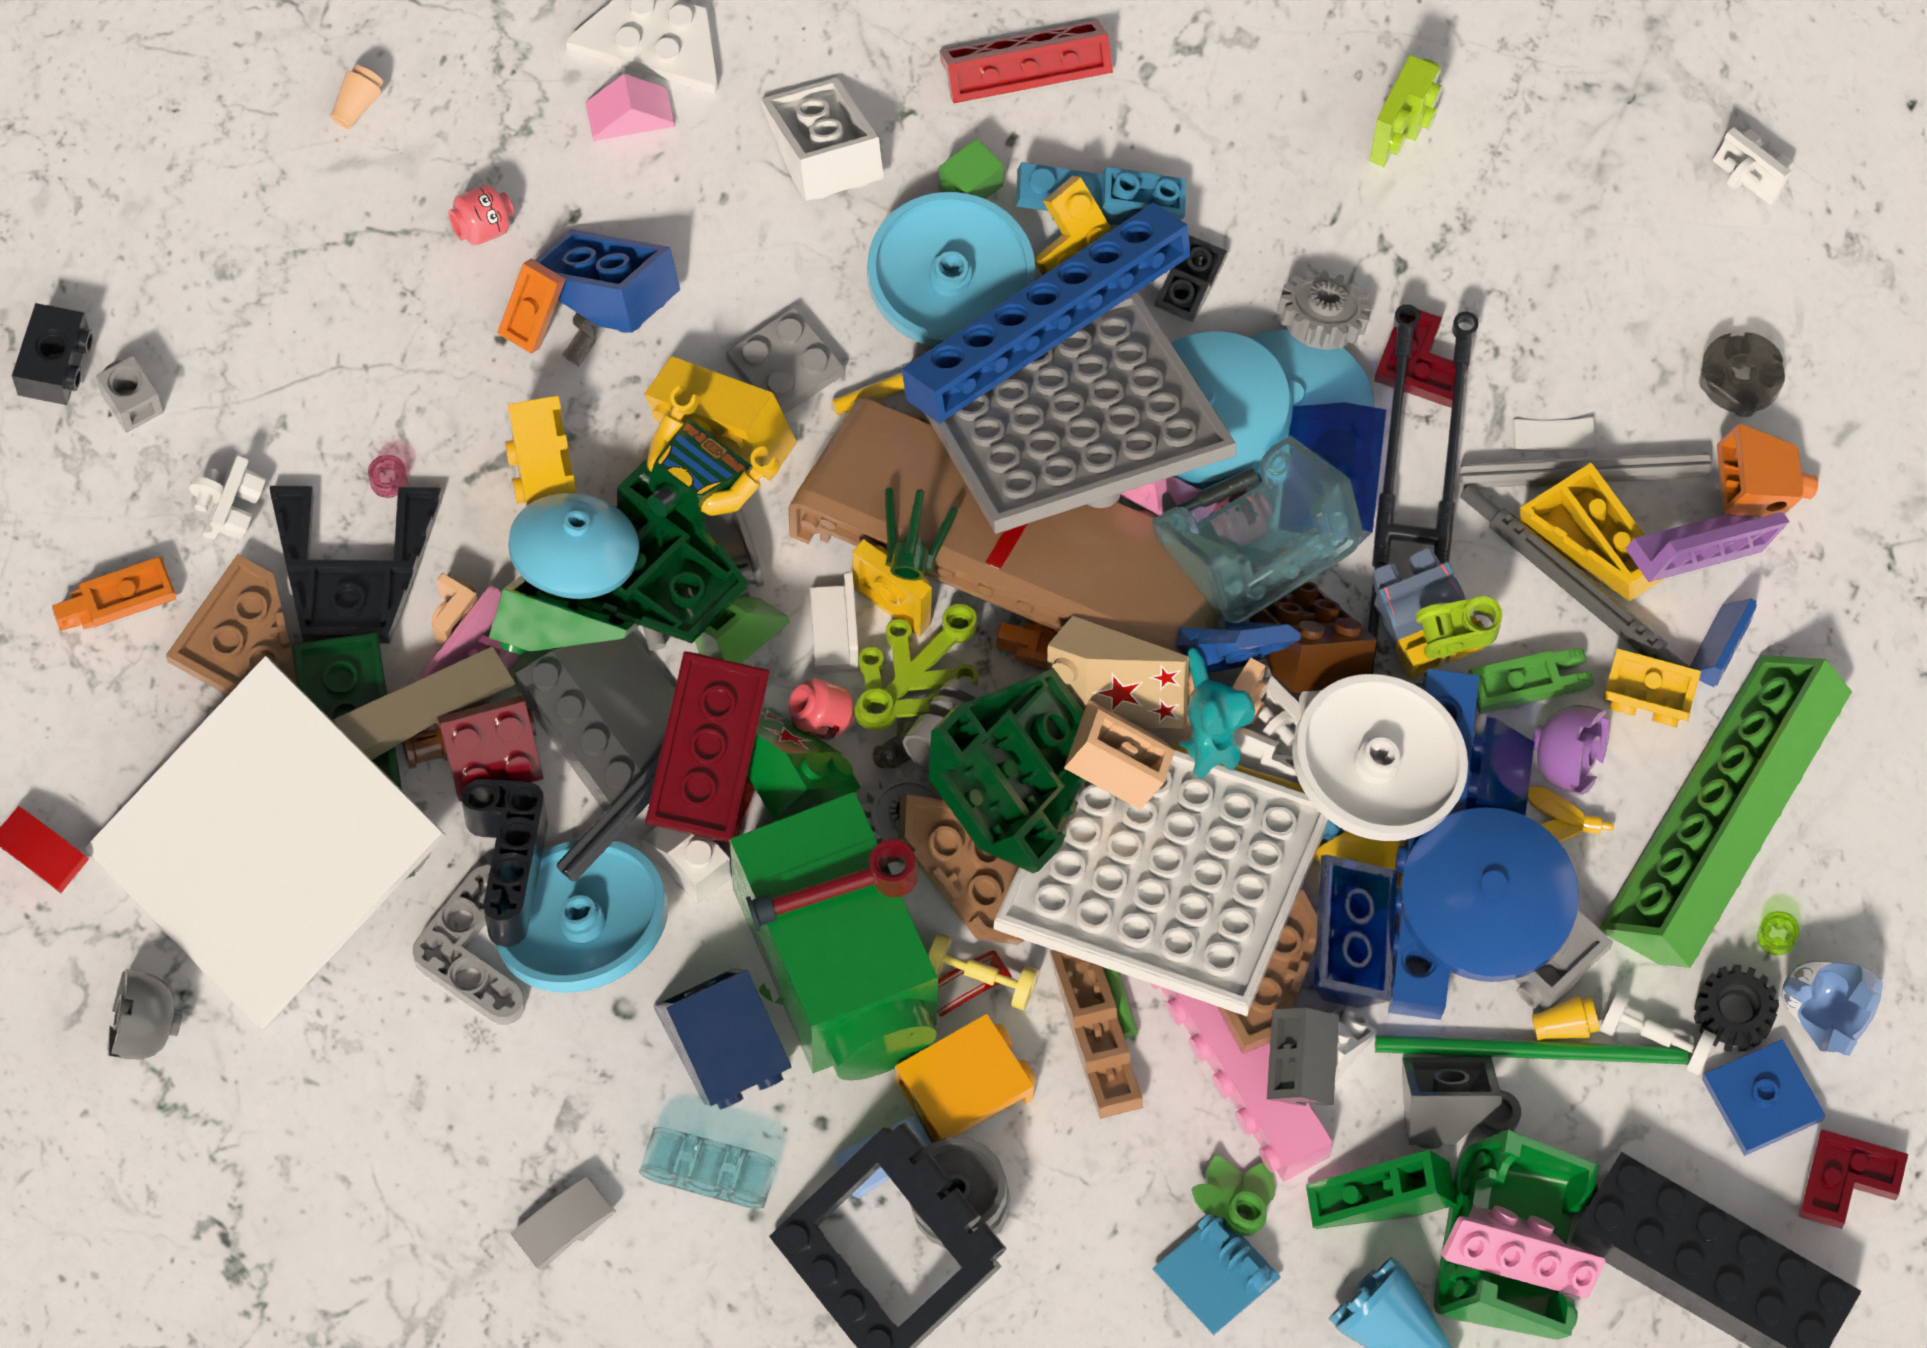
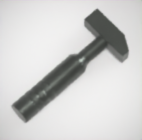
M1251 467L1198 492L1196 497L1179 505H1176L1170 493L1166 492L1162 496V512L1177 536L1188 531V523L1183 514L1198 507L1206 508L1259 483L1257 474Z

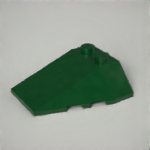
M645 460L617 487L616 507L631 521L639 540V553L634 571L621 586L609 593L585 599H564L692 644L748 588V582L720 543L717 544L708 532L703 518L698 521H690L675 509L666 517L661 518L650 510L647 499L653 492L648 486L651 472Z
M1054 668L955 706L931 731L928 775L930 782L979 850L1031 873L1039 872L1062 847L1066 836L1062 831L1068 816L1073 815L1076 811L1078 802L1075 798L1080 785L1087 782V780L1064 768L1084 710Z

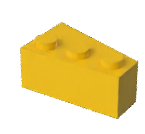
M674 356L668 359L644 393L652 409V415L659 423L664 415H670L673 409L670 402V394L675 387H683V392L677 400V404L680 406L687 405L695 393L698 400L697 409L689 415H684L681 421L685 423L690 418L749 464H751L750 457L754 449L765 446L769 450V454L762 460L760 466L768 465L774 457L779 460L781 466L797 443L772 392ZM764 477V478H766L767 480L771 481L773 477H769V478Z
M559 395L508 404L513 440L505 441L509 466L517 465L520 476L512 479L516 504L525 502L526 507L535 500L548 495L577 493L568 453L567 438L562 423Z
M1592 463L1584 466L1520 507V520L1560 554L1626 601L1630 602L1664 580L1648 582L1625 549L1634 538L1644 536L1645 534Z

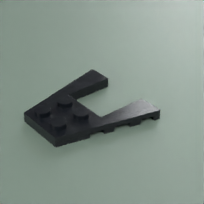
M270 486L271 500L303 642L378 632L379 643L390 644L442 501L441 488L398 487L393 561L309 560L314 503L313 486Z

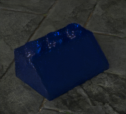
M1347 402L1293 406L1277 530L1359 545L1373 533L1386 409Z
M1327 854L1321 856L1314 989L1323 1001L1355 1008L1391 1001L1397 870Z

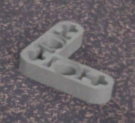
M482 865L476 867L467 876L419 935L413 945V957L416 967L421 973L492 1022L499 1025H509L516 1022L524 1012L525 1003L521 988L466 950L486 925L483 907L485 892L479 899L480 908L483 910H479L474 904V901L480 895L479 883L482 881L487 884L491 865ZM466 911L473 916V922L466 929L456 930L448 924L449 917L454 912ZM438 946L441 947L443 959L451 964L447 975H444L447 972L445 963L438 958L433 957L429 962L426 961L424 951L426 948L435 950ZM466 968H473L481 974L480 982L472 988L461 987L456 982L458 973ZM491 981H493L491 984L492 993L499 998L505 999L508 995H511L513 1005L511 1009L503 1006L500 1010H497L495 998L486 992Z

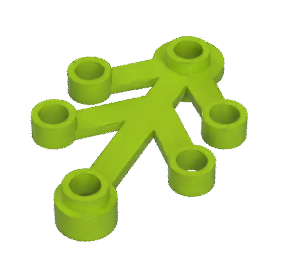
M965 604L949 606L942 615L943 630L912 662L909 644L912 641V627L910 623L904 619L890 621L886 626V640L892 647L895 679L884 690L880 676L884 669L883 652L876 647H866L860 651L858 667L864 675L865 692L856 701L854 714L857 722L862 727L872 731H879L890 727L896 718L931 714L928 707L932 699L939 696V693H932L923 699L900 700L908 691L941 688L947 680L959 679L963 676L971 677L972 680L969 683L978 687V671L969 664L959 665L955 669L929 671L955 643L967 642L975 635L977 631V616L970 606ZM958 625H962V626H965L966 628H963V629H955L954 627H955V626H958ZM895 631H904L906 634L897 637L894 636L892 633H894ZM867 659H876L878 661L873 665L865 663ZM873 710L882 711L879 714H871L870 712Z

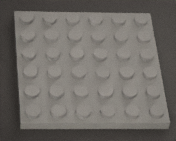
M1138 292L939 424L926 415L995 534L1236 456L1235 441Z

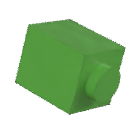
M977 138L939 166V192L967 193L987 199L1003 187L1004 165Z

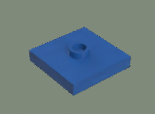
M1783 1039L1709 1071L1702 1078L1744 1156L1822 1122L1826 1116Z

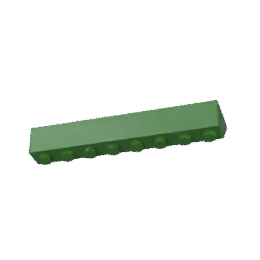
M1761 655L1600 925L1599 929L1605 935L1657 964L1691 968L1852 693L1851 689L1826 659Z

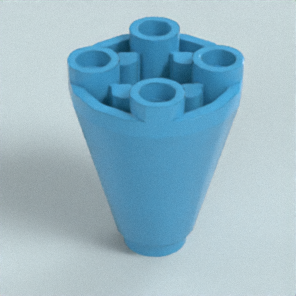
M1392 1256L1377 1271L1375 1269L1371 1270L1355 1287L1358 1293L1351 1301L1345 1300L1329 1317V1320L1339 1332L1366 1348H1453L1407 1270Z

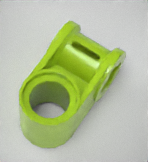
M1477 596L1452 603L1433 604L1415 613L1416 622L1422 624L1427 646H1425L1424 652L1427 658H1442L1460 651L1492 644L1497 639L1503 618L1499 603L1488 596ZM1476 615H1483L1491 620L1492 625L1487 628H1480L1472 623L1471 618Z

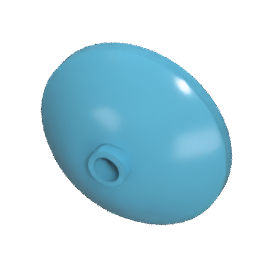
M558 493L537 499L522 509L512 523L508 548L514 567L534 587L558 597L585 599L609 593L621 586L630 577L638 559L639 540L631 521L621 510L609 502L581 493Z

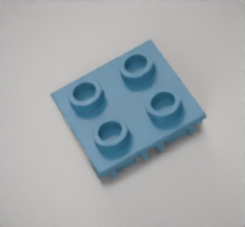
M1210 1213L1198 1223L1199 1229L1160 1261L1152 1270L1214 1336L1281 1279V1276L1243 1236L1232 1232L1225 1225L1221 1217L1215 1219Z

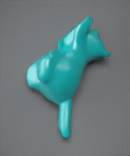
M1190 648L1188 656L1194 690L1190 695L1187 713L1191 722L1192 738L1180 741L1179 745L1186 748L1190 757L1195 761L1193 773L1201 779L1218 764H1223L1228 770H1232L1238 765L1241 754L1234 731L1252 722L1255 717V705L1251 696L1246 691L1235 690L1229 684L1211 681L1204 659L1197 649Z

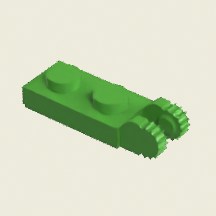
M1576 648L1552 653L1550 650L1471 668L1467 674L1479 675L1476 703L1479 715L1562 696V693L1572 694L1590 688L1594 684L1591 673L1580 672L1560 677L1558 670L1573 668L1585 662L1584 650Z

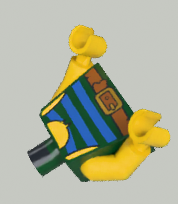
M677 386L670 394V402L673 409L670 415H664L650 443L647 467L651 472L648 486L653 494L647 499L648 506L658 517L664 518L675 509L690 521H698L707 515L715 516L736 512L761 485L759 480L762 476L769 478L778 473L780 462L774 457L768 465L760 466L762 460L769 454L767 447L760 446L752 452L750 457L751 464H749L690 418L683 423L681 421L683 416L689 415L697 409L698 400L694 393L687 405H678L677 400L683 392V387Z

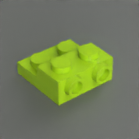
M1409 55L1377 117L1370 162L1385 167L1391 153L1398 156L1406 138L1416 141L1422 128L1429 130L1438 111V106L1435 105L1443 87L1437 83L1441 68L1434 61L1419 59Z

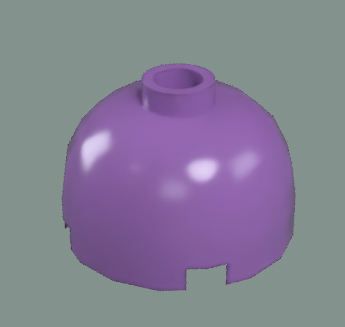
M1583 705L1563 707L1550 715L1544 726L1539 725L1536 728L1532 739V750L1537 751V762L1541 773L1553 785L1581 795L1588 793L1593 787L1597 777L1588 776L1596 760L1603 764L1609 740L1610 722L1608 718L1602 717L1607 713L1605 710Z

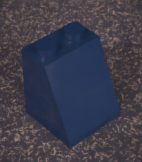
M732 968L653 1006L705 1105L713 1106L717 1104L719 1110L727 1108L744 1099L742 1091L755 1085L758 1086L759 1090L769 1088L783 1081L782 1072L792 1068L747 969Z

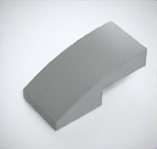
M586 1176L545 1204L510 1234L535 1267L544 1269L576 1240L584 1241L611 1217L616 1210L592 1179Z

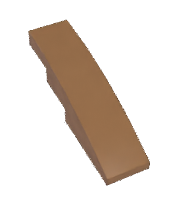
M1050 950V957L1064 1007L1099 1118L1143 1108V1097L1130 1064V1052L1117 1018V1007L1102 966L1056 950Z

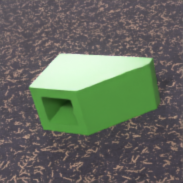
M739 596L695 640V643L701 655L742 664L789 624L790 620L786 614L761 598Z

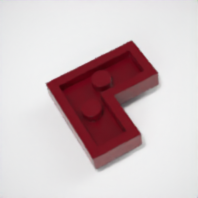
M1418 310L1420 319L1418 327L1413 334L1411 358L1407 360L1404 392L1452 408L1456 366L1452 360L1430 353L1440 329L1442 317ZM1407 315L1400 317V320L1404 323L1414 321L1413 318ZM1393 327L1374 377L1375 382L1394 388L1397 359L1394 356L1397 338L1395 327Z
M1820 1129L1798 1217L1842 1229L1846 1221L1853 1189L1896 1201L1900 1193L1909 1154Z

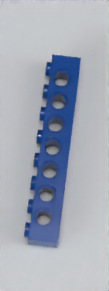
M1155 203L1150 204L903 367L902 375L906 401L939 424L1189 258L1191 255L1188 225Z
M1427 669L1423 683L1416 682L1415 685L1432 695L1449 712L1462 734L1467 750V779L1458 802L1449 813L1451 815L1466 810L1479 675ZM1422 835L1406 839V847L1398 846L1395 872H1403L1413 846ZM1394 887L1390 913L1398 914L1397 929H1389L1386 955L1394 956L1392 972L1385 971L1382 997L1389 998L1388 1013L1441 1020L1446 1008L1449 971L1430 959L1412 938L1401 910L1400 888ZM1410 960L1421 961L1426 966L1428 972L1421 975L1414 974L1408 970L1405 963Z

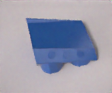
M1226 621L1225 628L1218 629L1180 627L1175 646L1186 656H1188L1190 648L1197 649L1205 661L1207 672L1210 673L1244 667L1250 657L1260 662L1267 658V654L1285 649L1293 645L1294 642L1299 641L1301 633L1288 624Z

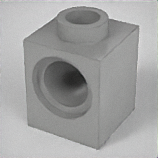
M134 356L123 361H114L96 375L101 395L126 433L163 413L157 391ZM135 388V391L130 394H119L123 389Z

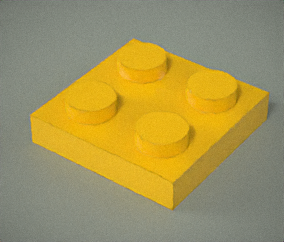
M863 539L853 550L854 590L894 619L908 621L912 627V632L920 637L931 625L932 587L925 577L921 580L909 581L892 575L890 572L891 567L885 565L888 550L880 545L874 547Z

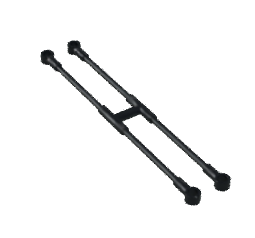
M1402 305L1395 312L1393 323L1397 330L1394 356L1397 359L1383 493L1379 495L1372 558L1374 570L1389 564L1391 540L1434 545L1433 552L1441 565L1450 561L1455 511L1453 492L1466 367L1470 365L1472 339L1476 336L1479 325L1477 317L1471 312L1458 313L1454 318L1452 333L1456 337L1453 360L1456 369L1442 500L1438 503L1436 528L1393 523L1396 500L1393 490L1407 360L1411 358L1413 334L1418 327L1420 313L1413 305ZM1407 315L1413 318L1414 321L1404 323L1400 320V317ZM1463 322L1469 323L1472 329L1463 330L1458 324ZM1373 584L1368 632L1378 639L1380 616L1374 607L1377 594ZM1377 641L1370 674H1374Z

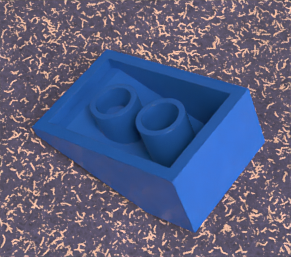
M570 229L535 259L536 262L566 279L558 301L597 326L618 330L622 333H633L639 329L648 318L665 306L666 302L680 291L669 246Z

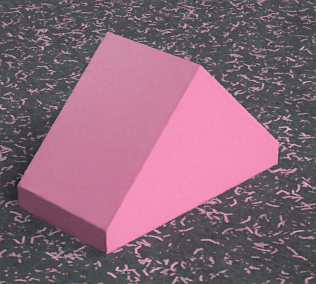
M627 74L621 75L586 101L593 141L674 127L667 88Z

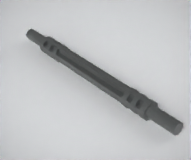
M1471 484L1464 489L1460 498L1490 522V529L1640 654L1691 668L1667 648L1668 643L1508 509L1503 508L1501 510Z

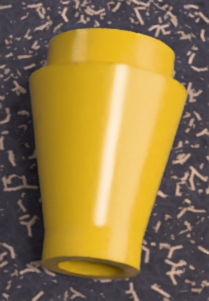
M1577 995L1541 1013L1531 1015L1537 1041L1543 1039L1590 1038L1589 1033L1600 1031L1591 996L1581 999L1580 995Z

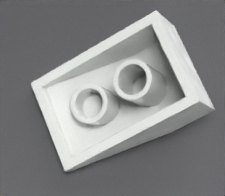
M838 77L761 99V106L791 178L806 201L823 199L833 193L850 188H861L871 182L884 179L879 137Z

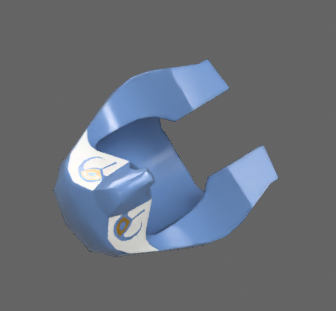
M1809 961L1796 966L1784 981L1781 996L1786 1008L1803 1026L1820 1051L1839 1052L1850 1056L1857 1044V1040L1865 1032L1876 1014L1881 1000L1883 983L1878 975L1862 964Z

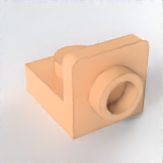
M441 573L437 578V585L440 597L446 601L442 602L435 610L431 624L435 642L443 646L478 600L476 590L466 580L460 577L452 579L446 574Z

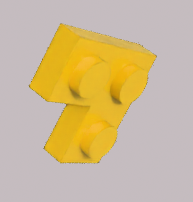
M1072 176L1043 200L1063 235L1034 258L1035 264L1043 276L1112 230L1081 177Z

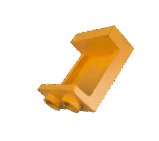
M988 1014L983 1015L895 1066V1083L915 1114L921 1118L933 1142L948 1137H957L1019 1100H1022L1024 1104L1033 1100V1084L1036 1083V1078L1032 1069L1024 1059L1018 1062L1010 1050L1013 1047V1043L1006 1029L1000 1023L994 1025Z

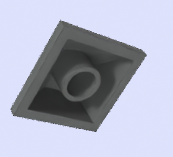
M1491 1057L1402 1058L1404 1119L1409 1145H1417L1424 1149H1437L1442 1145H1455L1501 1104L1502 1095Z

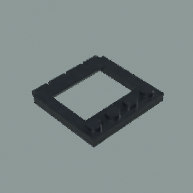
M905 1122L898 1125L893 1131L890 1128H882L769 1236L857 1348H916L1002 1267L997 1259L1007 1249L987 1223H984L975 1231L971 1229L980 1220L981 1216L958 1188L951 1191L946 1197L943 1193L952 1185L953 1181L931 1154L925 1155L918 1162L915 1160L925 1149V1146ZM880 1167L962 1267L899 1327L890 1320L879 1306L878 1301L862 1285L851 1271V1267L835 1251L818 1227Z

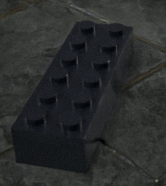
M1623 1152L1619 1154L1578 1222L1570 1241L1583 1250L1600 1254L1607 1264L1751 1348H1830L1862 1292Z

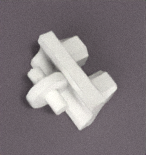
M1733 127L1726 133L1723 145L1712 161L1731 175L1727 186L1733 191L1745 185L1771 205L1777 200L1792 172L1794 162L1783 153L1775 154L1772 157L1762 149V138L1753 130L1748 129L1741 133Z
M237 455L232 467L228 468L222 485L218 483L221 473L216 469H209L206 478L194 477L191 480L189 490L194 496L198 497L195 504L197 510L206 512L210 502L215 503L203 536L215 540L220 532L227 536L242 539L246 533L252 514L232 506L233 500L236 496L255 504L266 479L246 469L249 462L248 459Z
M1271 675L1264 681V683L1268 684L1265 694L1261 701L1265 702V709L1258 715L1267 725L1261 735L1273 740L1280 738L1287 746L1293 744L1295 730L1301 718L1299 697L1302 692L1293 693L1280 680L1277 681Z

